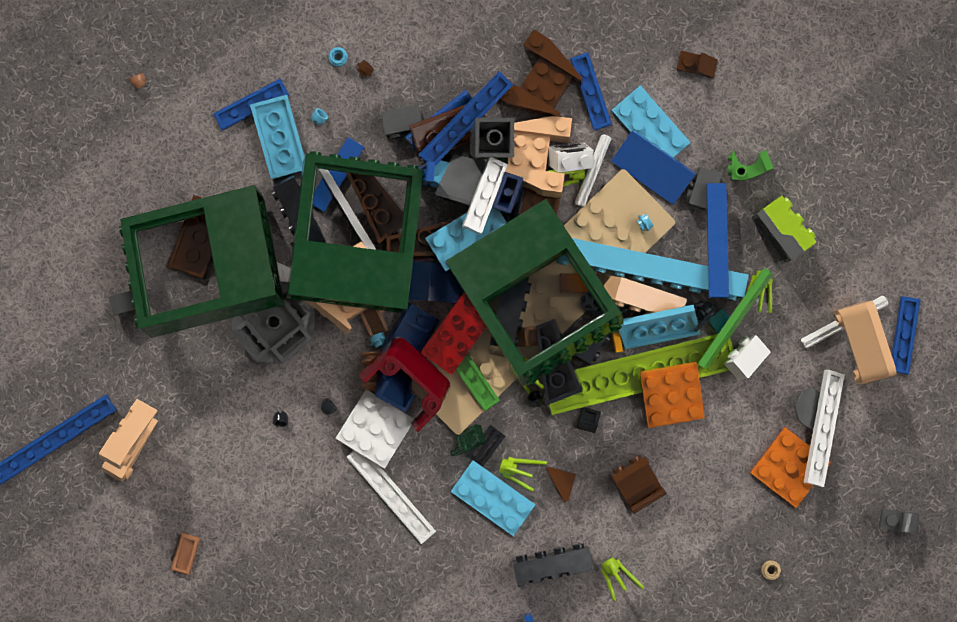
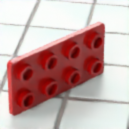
M465 293L462 294L421 351L424 356L449 374L454 373L486 329V326Z

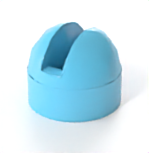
M317 108L312 113L311 119L312 122H317L316 125H322L328 119V115L322 109Z

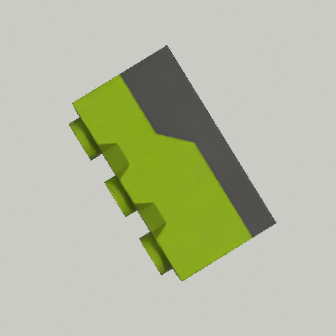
M780 196L753 215L752 219L786 263L792 261L816 243L814 239L816 236L810 228L806 230L803 226L804 219L799 213L794 214L791 210L793 205L787 197Z

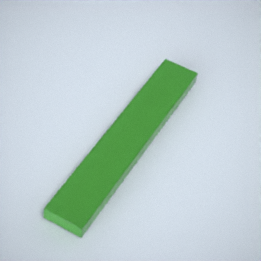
M763 268L698 362L700 366L707 370L774 275L771 271Z

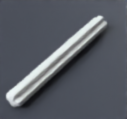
M884 296L873 300L877 311L888 306V301ZM834 321L802 338L801 342L805 348H809L843 330V328Z

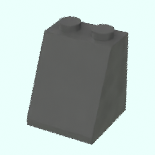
M475 118L469 134V154L474 157H514V118Z
M460 152V155L453 154L435 195L445 201L469 208L487 160L479 157L478 160L471 159V155Z

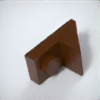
M681 50L676 70L714 78L718 59L702 52L699 55Z

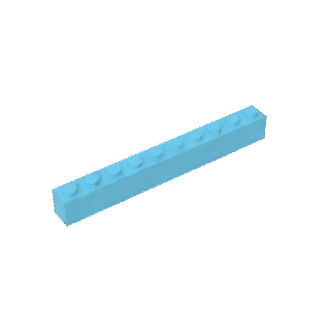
M572 238L589 265L595 268V272L606 273V271L614 272V276L625 277L626 274L633 276L632 279L637 281H644L645 278L652 280V284L663 285L664 282L669 283L670 287L682 289L683 286L688 287L689 291L700 293L701 290L708 292V266ZM566 255L557 259V264L568 266V263H570ZM728 270L729 297L727 299L738 301L739 298L742 299L745 296L748 274Z

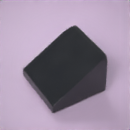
M582 407L577 429L595 433L601 411Z

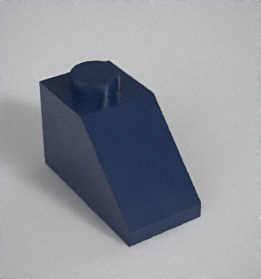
M508 172L504 173L492 206L493 209L511 214L523 187V177Z

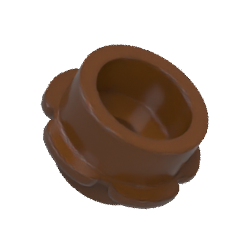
M362 60L361 63H357V71L363 77L372 76L371 73L374 71V68L367 61Z

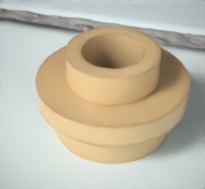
M769 560L762 565L761 572L766 579L774 580L779 577L781 568L777 562ZM774 567V572L769 574L768 568Z

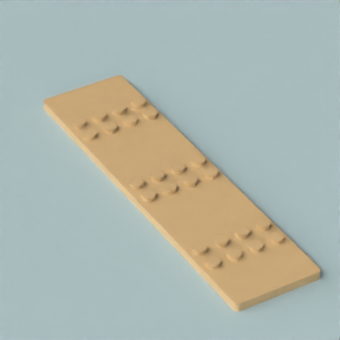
M622 169L564 227L570 236L575 239L646 253L675 224V220L626 170ZM646 213L654 225L650 228V231L646 229L643 231L637 223L639 215L642 216ZM557 260L529 276L528 282L532 283L530 294H526L524 301L528 302L525 313L522 312L520 319H523L522 327L537 326L556 318L560 331L563 334L585 312L580 304V298L584 293H560V273H577L571 263H568V266L557 264ZM606 271V273H599L601 283L604 275L614 276V272ZM501 294L488 302L490 307L496 311V314ZM486 328L468 354L496 395L499 396L517 377L512 373L513 370L505 357L489 354L491 334ZM517 346L523 359L525 357L531 359L540 353L538 346ZM428 358L427 360L450 382L448 394L436 414L455 434L459 435L484 410L456 370L453 374H449ZM412 379L411 389L423 400L428 393Z

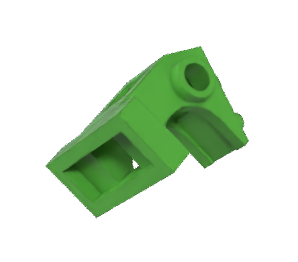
M767 150L759 153L756 163L750 166L740 164L734 151H732V156H728V161H732V164H728V176H732V180L747 181L774 170ZM741 168L745 169V173L743 175L738 174V171Z

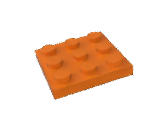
M697 362L639 372L648 428L705 418Z
M784 427L750 473L797 508L813 487V485L803 483L810 446Z

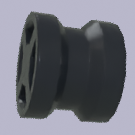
M585 292L581 296L580 304L583 310L595 312L599 308L590 292Z

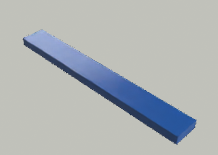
M107 394L1 461L0 485L116 412L117 409Z

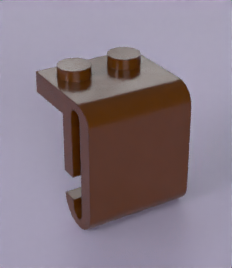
M644 455L633 457L629 460L630 463L625 466L620 465L610 474L633 514L667 495Z

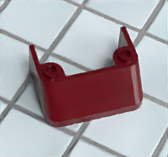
M394 337L360 372L359 377L366 383L378 370L387 376L396 374L400 369L407 373L428 393L421 403L423 410L411 422L415 430L419 432L440 410L450 389V382L405 338Z

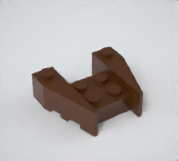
M533 29L523 46L525 51L538 58V61L519 88L513 84L498 101L511 109H519L546 117H561L560 112L555 110V107L571 82L574 80L582 85L583 79L548 37Z

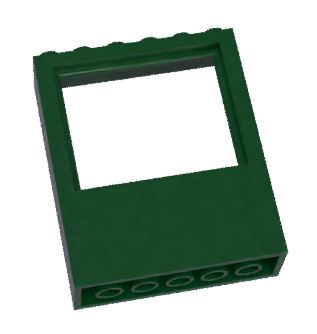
M310 151L309 154L306 153L302 167L286 299L404 313L408 308L423 169H418L419 166L416 165L402 167L399 166V163L395 162L380 164L379 160L369 159L368 162L360 161L358 157L344 159L337 154L323 156L320 152ZM317 169L407 181L399 253L309 241Z
M255 185L120 219L121 226H119V232L124 239L122 250L127 257L125 267L130 275L128 285L133 293L131 303L133 309L136 310L137 316L134 318L135 325L150 338L285 305L265 199ZM205 215L220 298L151 315L137 232Z
M546 199L446 260L451 273L523 386L533 384L538 380L537 377L542 374L547 375L551 373L555 366L560 363H567L571 360V356L576 353L581 354L585 352L589 345L594 342H601L605 335L610 332H617L622 328L621 325L624 324L621 311ZM566 255L603 311V314L525 362L488 302L553 261Z

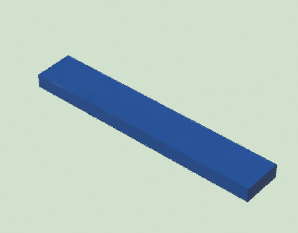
M498 71L418 155L425 162H435L436 166L472 128L474 119L482 118L513 84Z
M707 183L708 298H728L726 183Z

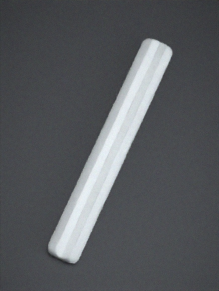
M603 134L600 137L593 155V168L587 170L575 200V204L583 207L587 202L611 141V137Z

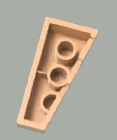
M604 275L602 284L615 304L620 307H624V305L629 306V310L640 312L642 310L646 311L645 314H651L683 307L687 301L686 298L622 277Z

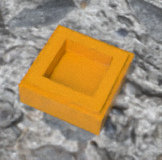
M620 332L613 333L611 338L614 352H622Z

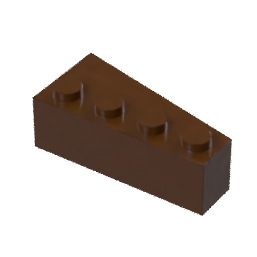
M445 221L416 230L413 259H437L425 238L452 221ZM401 233L386 237L387 251L399 253Z

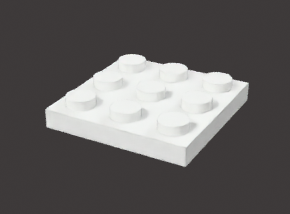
M365 391L335 439L385 469L410 429L411 422L414 419L396 407L378 399L370 391Z

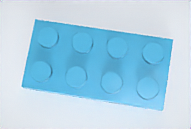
M641 85L611 110L630 133L634 129L672 157H675L691 143Z
M288 95L251 104L250 107L270 178L274 179L302 171L305 156Z
M491 208L480 235L462 227L467 215L465 213L425 238L445 272L449 270L446 260L507 223L499 210Z
M694 305L623 319L624 324L621 325L622 328L619 330L625 349L701 334L700 329L697 332L694 331L699 324Z
M472 460L451 490L453 494L512 536L515 535L535 506L533 502L474 460Z

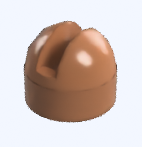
M144 73L129 78L135 88H142L146 83Z

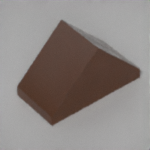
M550 466L546 467L547 472L566 503L569 501L576 474Z

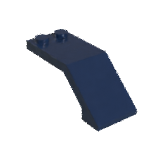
M413 261L408 300L457 303L464 292L450 269L445 272L441 263Z
M408 302L407 310L401 313L381 350L394 337H403L421 353L440 320ZM402 369L392 376H387L378 370L375 397L406 413L415 398V395L411 393L412 378Z

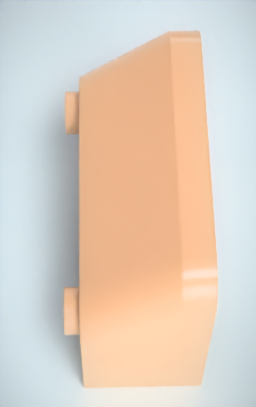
M872 300L860 302L832 311L837 325L845 329L857 365L853 371L855 384H865L895 376V364L874 302Z

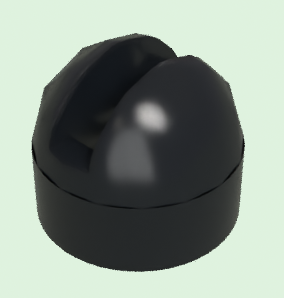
M539 391L529 393L527 398L530 406L533 408L541 407L543 404L542 393Z
M326 398L321 404V411L327 415L334 413L338 409L329 398Z
M277 411L273 416V425L278 427L287 426V413Z

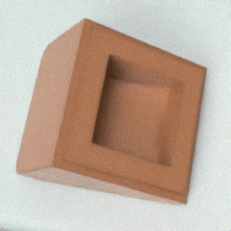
M536 326L522 327L521 331L517 330L519 347L538 346Z

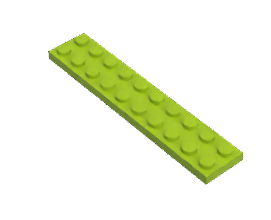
M718 334L576 369L583 392L549 404L551 415L642 393L640 371L697 362L699 378L729 371L723 363L728 359L727 355L733 350L731 338H729L708 370L700 366L698 362Z

